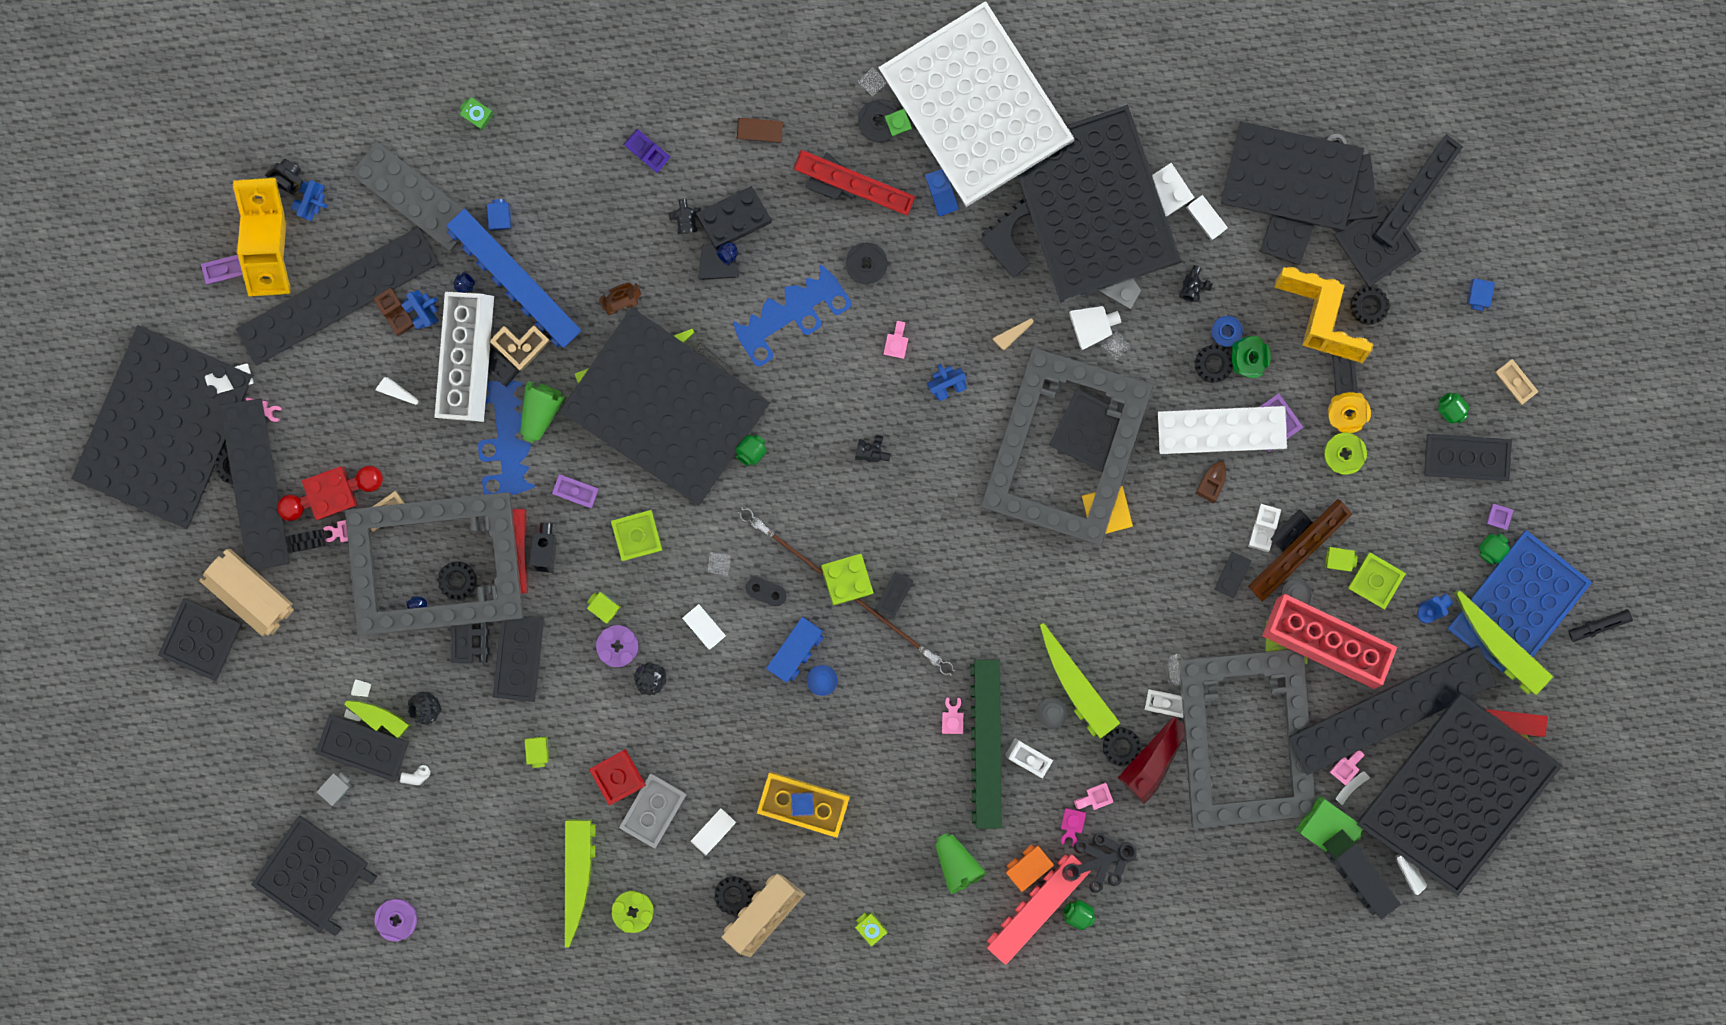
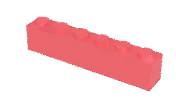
M1072 853L1068 856L1064 854L1057 862L1058 868L1055 871L1050 870L1043 878L1045 882L1040 887L1036 885L1031 890L1029 900L1026 903L1022 901L1015 908L1017 913L1012 918L1008 916L1001 924L1003 928L998 934L994 932L987 939L989 943L987 949L1005 965L1091 872L1087 871L1080 874V877L1072 882L1065 880L1062 875V870L1065 866L1071 863L1076 865L1083 864ZM1068 870V876L1072 877L1073 872L1071 870Z

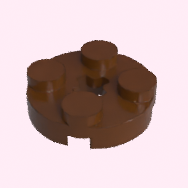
M631 282L624 283L610 289V295L607 297L603 294L599 302L602 309L607 312V315H613L622 308L636 306L641 291L637 283L632 286Z

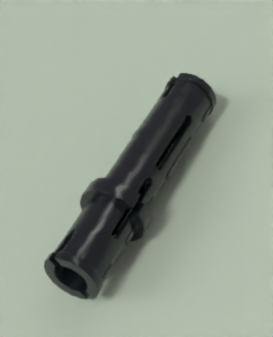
M1626 609L1597 621L1585 622V625L1570 629L1568 633L1571 641L1574 643L1587 637L1593 638L1600 632L1632 622L1633 618L1630 611Z

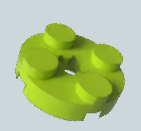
M1340 433L1333 436L1326 443L1324 449V459L1327 466L1333 472L1342 475L1357 472L1367 458V449L1364 442L1351 433ZM1342 448L1351 451V455L1348 456L1347 460L1344 457H1340Z
M626 891L619 895L612 905L613 921L618 928L626 933L643 931L653 919L654 907L652 901L641 892ZM628 907L638 908L637 917L628 916Z

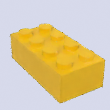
M770 771L757 814L838 838L850 795ZM795 792H813L814 814L792 816L791 794Z

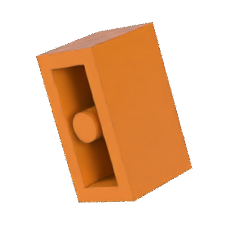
M1038 844L1035 846L1029 845L1022 852L1024 855L1019 860L1014 858L1006 865L1008 868L1005 870L1006 874L1021 892L1054 866L1053 862Z

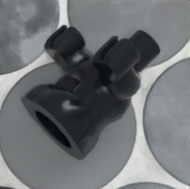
M687 199L678 200L679 209L669 212V219L677 220V233L698 232L695 225L696 213L701 211V208L692 209L688 207Z
M1193 265L1192 270L1186 274L1183 288L1179 293L1181 299L1189 302H1199L1200 289L1211 291L1213 283H1210L1209 280L1202 282L1199 278L1201 267Z
M875 435L873 445L859 439L855 460H866L867 462L883 460L889 462L891 453L882 452L880 448L883 436Z

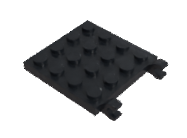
M299 815L251 885L320 933L324 928L336 936L342 927L330 921V918L360 876L366 882L372 884L378 876L365 869L368 862Z

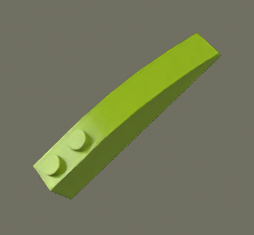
M1456 590L1454 595L1463 614L1486 649L1505 669L1503 673L1512 681L1516 679L1521 683L1519 688L1527 695L1530 693L1537 695L1553 676L1460 590Z
M1042 622L1040 629L1045 647L1063 688L1076 707L1073 711L1080 720L1085 718L1089 724L1086 728L1092 736L1098 735L1101 739L1118 726L1120 722Z
M567 819L565 821V947H570L579 926L590 884L592 858H596V845H592V837H596V824H592V819Z

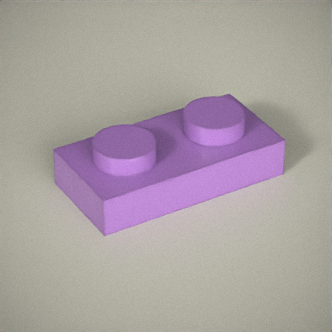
M238 255L201 264L206 285L243 276Z
M559 474L552 494L592 508L599 488Z

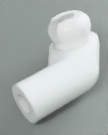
M421 765L413 774L402 772L400 783L421 785L429 778L430 770L426 765Z

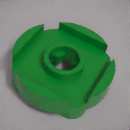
M1245 336L1239 341L1234 342L1232 346L1234 372L1245 378H1258L1264 374L1262 372L1265 368L1269 367L1271 361L1269 346L1264 344L1262 339L1257 336ZM1250 353L1254 355V359H1251V362L1249 360Z

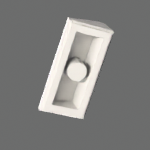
M1203 195L1186 207L1211 241L1228 228Z
M699 604L683 617V620L709 650L726 636Z
M1395 855L1394 858L1410 889L1415 895L1420 894L1427 887V884L1418 867L1401 855Z

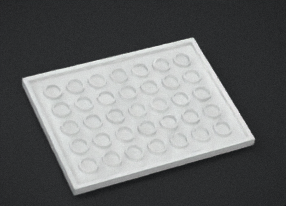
M986 1L878 67L966 207L1074 141V137Z

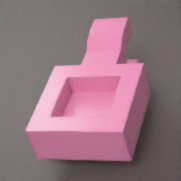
M897 321L894 335H887L884 355L904 359L908 338L902 337L905 322Z
M1359 750L1351 754L1348 759L1344 757L1338 760L1329 772L1343 784L1347 785L1360 770L1355 765L1363 758V752Z
M1106 783L1087 789L1088 796L1074 800L1078 810L1088 805H1092L1093 810L1113 803Z

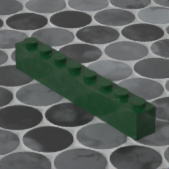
M974 659V664H970V677H974L975 685H970L971 698H975V706H971V719H975V727H971V740H975V748H971V761H975V769H971V781L976 782V790H972V803H976V811H972V824H976V829L1002 828L1000 659Z

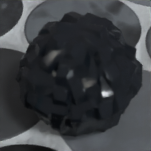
M653 663L639 666L634 674L635 685L642 695L646 694L649 696L660 692L663 686L666 685L667 674L665 669Z
M418 692V694L413 695L408 700V713L410 718L415 719L416 723L428 725L436 721L442 711L438 698L429 692Z

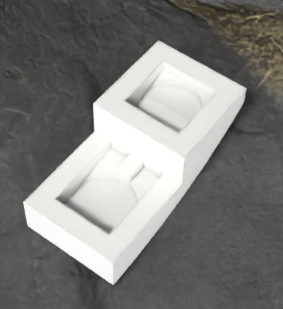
M1264 504L1260 505L1248 547L1264 552L1270 551L1271 538L1274 536L1281 509Z
M720 808L690 842L704 855H707L736 822Z

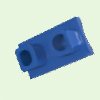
M312 180L309 182L303 181L299 192L304 194L302 202L295 199L291 210L296 212L297 216L312 221L314 213L318 214L320 207L326 209L328 206L322 203L325 197L322 194L325 186Z
M419 290L406 295L407 299L402 303V307L407 313L416 310L419 316L412 320L416 329L429 327L439 322L434 314L438 311L434 305L439 301L437 297L430 299L427 293L422 295Z
M938 364L939 371L932 374L934 380L927 383L931 393L939 401L949 397L946 388L951 385L954 386L957 393L967 389L966 376L962 368L960 367L953 371L952 366L943 368L942 364Z
M1446 593L1440 597L1434 596L1418 604L1417 617L1422 623H1430L1444 617L1449 613L1447 608L1453 604V601Z

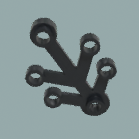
M1098 833L1093 836L1092 843L1096 847L1103 845L1114 851V853L1106 854L1088 845L1086 841L1079 840L1074 844L1075 852L1079 854L1086 853L1096 859L1081 865L1068 864L1063 868L1062 875L1065 880L1072 882L1078 879L1080 874L1100 867L1095 880L1089 884L1090 891L1098 893L1103 889V882L1110 864L1118 860L1114 873L1108 876V883L1111 886H1117L1122 882L1121 876L1126 863L1132 862L1136 857V848L1133 844L1129 842L1118 844L1106 838L1104 834ZM1097 837L1102 839L1101 844L1097 842ZM1079 843L1083 845V850L1078 848ZM1123 849L1128 851V856L1123 855ZM1068 870H1071L1073 872L1072 877L1068 876ZM1113 876L1117 877V883L1112 881ZM1094 883H1097L1099 885L1098 890L1094 888Z

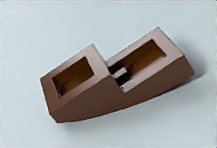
M738 118L736 139L781 143L783 122Z
M392 288L373 298L397 336L414 327L412 318L404 310L401 301Z

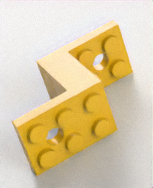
M276 178L234 180L233 189L240 213L237 255L248 296L290 294V283L283 259L286 218ZM254 196H261L262 198L257 199Z
M1283 267L1274 288L1314 299L1302 346L1363 363L1370 354L1373 344L1361 337L1356 339L1349 337L1344 332H1332L1345 285L1340 284L1335 279L1326 280L1319 278L1314 273L1305 274L1299 272L1294 267Z

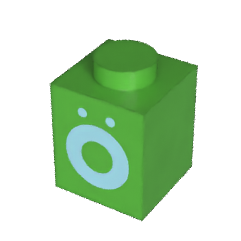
M472 97L469 101L466 99L460 107V115L482 131L494 115L493 111Z

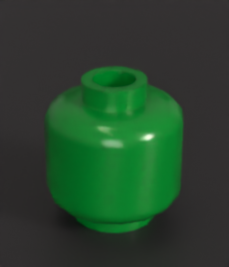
M1449 392L1438 401V411L1448 423H1462L1467 419L1469 405L1460 394Z
M758 435L745 436L736 447V458L746 466L757 465L767 452L764 445L765 441Z
M1500 533L1497 536L1495 534H1488L1478 547L1480 551L1479 556L1490 565H1493V563L1500 564L1510 552V547L1507 544L1509 540Z
M1081 900L1070 901L1064 908L1063 916L1065 917V922L1078 930L1091 927L1095 922L1093 907Z

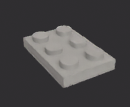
M650 773L645 782L646 786L640 790L619 828L656 849L687 793Z

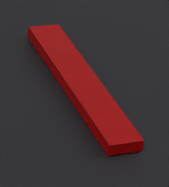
M800 150L793 167L795 171L908 216L916 197L803 150Z

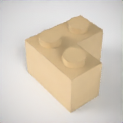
M534 325L520 340L505 326L490 340L520 371H523L551 342Z

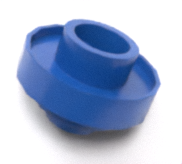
M1223 316L1217 319L1211 329L1214 341L1224 347L1233 346L1234 342L1239 341L1243 334L1240 321L1232 316Z
M827 665L815 666L807 676L808 688L816 695H828L837 686V674Z

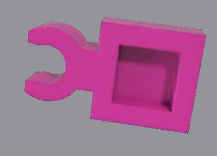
M1065 808L1061 829L1066 830V833L1061 837V844L1065 843L1067 837H1071L1073 839L1072 846L1074 847V844L1077 842L1075 833H1082L1086 812Z

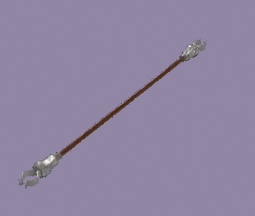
M751 511L754 520L749 521L755 530L774 538L823 576L820 568L775 535L772 529L765 524L764 520L760 517H753V512ZM855 600L915 646L928 659L930 664L937 667L942 662L949 663L952 666L950 662H943L939 654L933 653L922 645L920 646L862 600Z

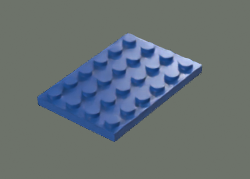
M1524 530L1510 548L1507 556L1500 564H1497L1470 600L1530 656L1534 657L1592 582L1535 536ZM1461 610L1447 629L1470 648L1479 646L1485 660L1503 673L1505 669L1480 641Z

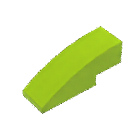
M348 700L344 704L375 731L380 730L384 726L397 738H400L411 725L401 716L375 704Z

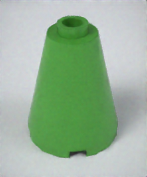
M527 382L524 393L520 434L523 435L524 440L534 443L535 440L541 439L565 402L566 395L561 396L562 392L547 385L540 384L539 387L533 386L534 382Z
M946 833L937 838L938 842L935 844L950 894L967 888L969 884L976 883L986 875L984 868L954 835L949 836Z

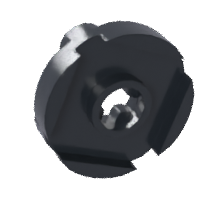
M876 100L864 105L858 116L859 129L864 137L873 142H886L893 138L885 116L897 112L895 106L885 100ZM881 115L885 124L877 127L873 119Z
M859 243L848 252L846 258L847 272L857 283L864 285L876 283L886 273L888 265L886 254L878 245ZM863 258L866 260L870 258L872 260L870 263L872 267L870 269L867 267L863 269L861 267L863 264L861 260Z

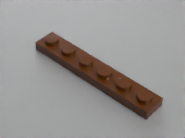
M1337 499L1248 588L1263 602L1352 515L1350 510L1341 500Z

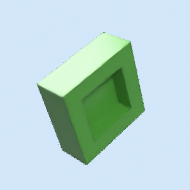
M905 109L885 116L892 137L912 129Z

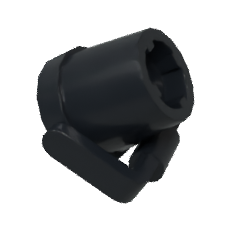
M283 159L281 163H275L265 173L267 178H276L278 188L291 195L297 192L303 184V180L298 177L301 169L287 159Z

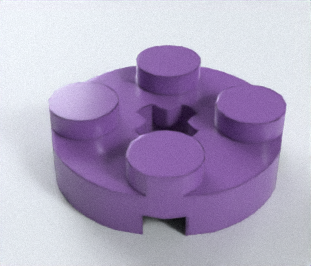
M614 625L603 630L596 643V650L600 660L612 667H623L631 663L636 657L639 648L635 634L629 628L622 625ZM616 640H619L620 644L623 645V649H619L618 653L615 652V648L611 647Z
M403 899L386 901L377 909L374 923L380 932L379 934L389 941L406 939L414 932L417 926L415 908ZM398 914L402 922L397 923L395 926L390 918Z

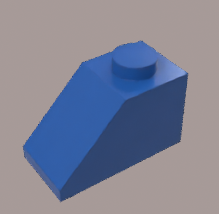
M943 169L926 174L925 179L938 216L940 217L959 210L951 183Z

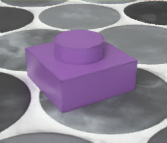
M1492 504L1486 524L1508 530L1514 510Z

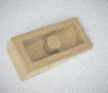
M1029 319L994 337L992 340L1002 351H1005L1033 324V320Z

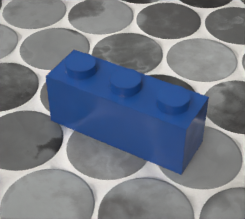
M802 616L766 669L786 683L789 679L794 681L800 672L797 669L800 663L806 664L812 655L809 650L813 645L817 647L824 638L821 635L823 630Z

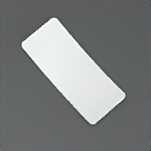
M355 680L351 695L368 697L371 684ZM346 709L344 717L355 721L361 720L359 716Z
M1360 773L1342 789L1336 797V800L1341 805L1344 804L1357 787L1370 779L1367 773Z

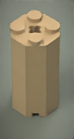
M226 549L223 552L226 556L223 559L220 556L216 558L204 572V577L199 581L262 637L269 636L270 634L273 635L281 626L278 623L284 618L287 619L293 613V603L234 551Z

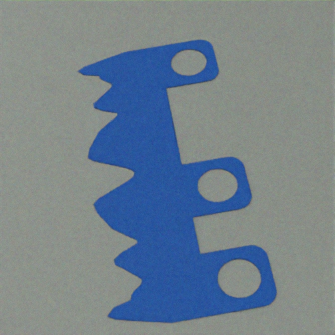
M820 264L819 266L821 272L819 280L806 278L807 288L797 285L785 287V306L768 298L762 307L761 318L751 314L749 326L740 325L738 322L733 321L740 343L756 366L764 365L774 356L764 339L791 321L795 320L805 335H809L821 327L822 322L812 308L818 303L825 300L835 315H840L852 306L851 300L836 277L823 265ZM834 297H844L846 300L845 307L842 309L834 308L832 304ZM810 315L815 318L816 324L812 329H806L803 326L802 320L805 316ZM763 347L767 350L768 355L765 360L759 361L755 358L754 351L757 348Z
M498 380L487 382L489 395L486 398L485 404L494 403L498 438L481 440L478 443L479 459L483 462L501 460L502 474L483 477L484 495L511 492V495L535 487L534 484L527 483L523 479L529 467L520 464L527 457L531 444L515 438V435L520 432L522 414L514 410V408L522 402L513 396V393L516 391V388L524 384L522 382L511 381L507 387ZM485 444L494 445L496 452L492 457L483 455L482 448ZM491 479L497 480L500 484L499 490L495 493L489 492L486 488L487 482Z

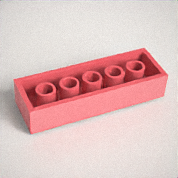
M1286 594L1276 599L1262 634L1263 637L1373 689L1383 685L1397 649L1392 644Z

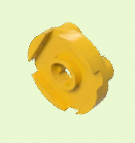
M1347 392L1336 395L1331 399L1328 417L1331 425L1340 432L1354 433L1361 430L1366 422L1368 423L1371 417V409L1363 394ZM1352 409L1355 412H1352L1351 416H1347L1345 411Z

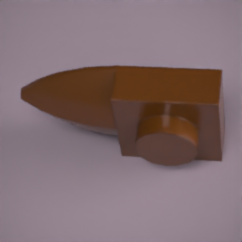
M1224 461L1214 464L1202 477L1195 493L1211 503L1216 502L1226 479Z

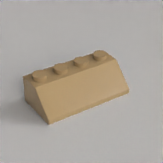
M780 874L772 875L765 883L767 886L752 897L753 902L748 907H744L738 914L739 918L734 923H730L724 930L725 934L722 938L741 955L751 957L805 895L803 891Z

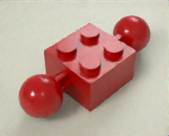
M368 465L362 467L357 472L356 477L352 479L348 478L344 466L302 480L306 496L300 498L292 494L283 496L277 504V512L286 521L299 519L304 509L310 507L315 520H322L359 506L354 491L361 489L365 492H374L380 488L383 482L382 473L377 467Z

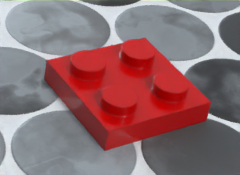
M626 749L589 769L609 806L646 786Z

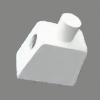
M1103 306L1069 312L1081 350L1111 336L1110 326L1121 323L1118 311L1106 314Z

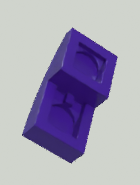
M638 129L623 144L656 173L670 159L667 153Z

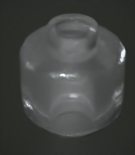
M1180 654L1169 656V661L1163 664L1166 680L1169 683H1173V686L1181 685L1179 660L1188 659L1187 657H1181Z

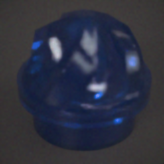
M733 243L720 245L719 250L716 252L720 260L727 265L730 262H734L739 254L737 246Z
M463 272L461 275L458 274L454 280V288L459 293L471 292L475 285V280L466 272Z
M412 596L411 600L406 601L408 609L427 607V601L419 596Z

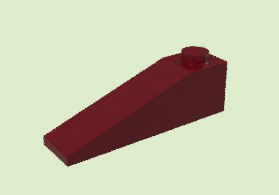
M1175 716L1117 777L1142 804H1145L1159 789L1185 737L1184 725Z

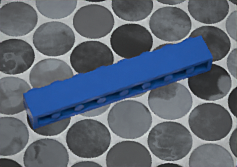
M465 208L446 225L449 228L447 233L455 241L459 239L464 244L461 248L469 256L474 254L479 259L476 262L484 272L488 269L493 274L491 279L499 287L503 285L508 290L505 294L513 302L518 300L523 305L520 309L528 318L532 315L537 320L535 325L542 332L548 331L552 336L549 340L557 348L560 345L565 348L582 331Z

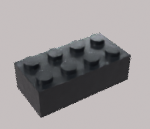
M1343 829L1322 844L1327 850L1324 853L1326 857L1334 864L1335 869L1345 879L1347 885L1357 895L1358 900L1372 916L1376 914L1382 920L1401 905L1358 845Z

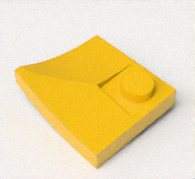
M1123 485L1120 488L1106 534L1133 527ZM1096 492L1082 495L1087 519Z

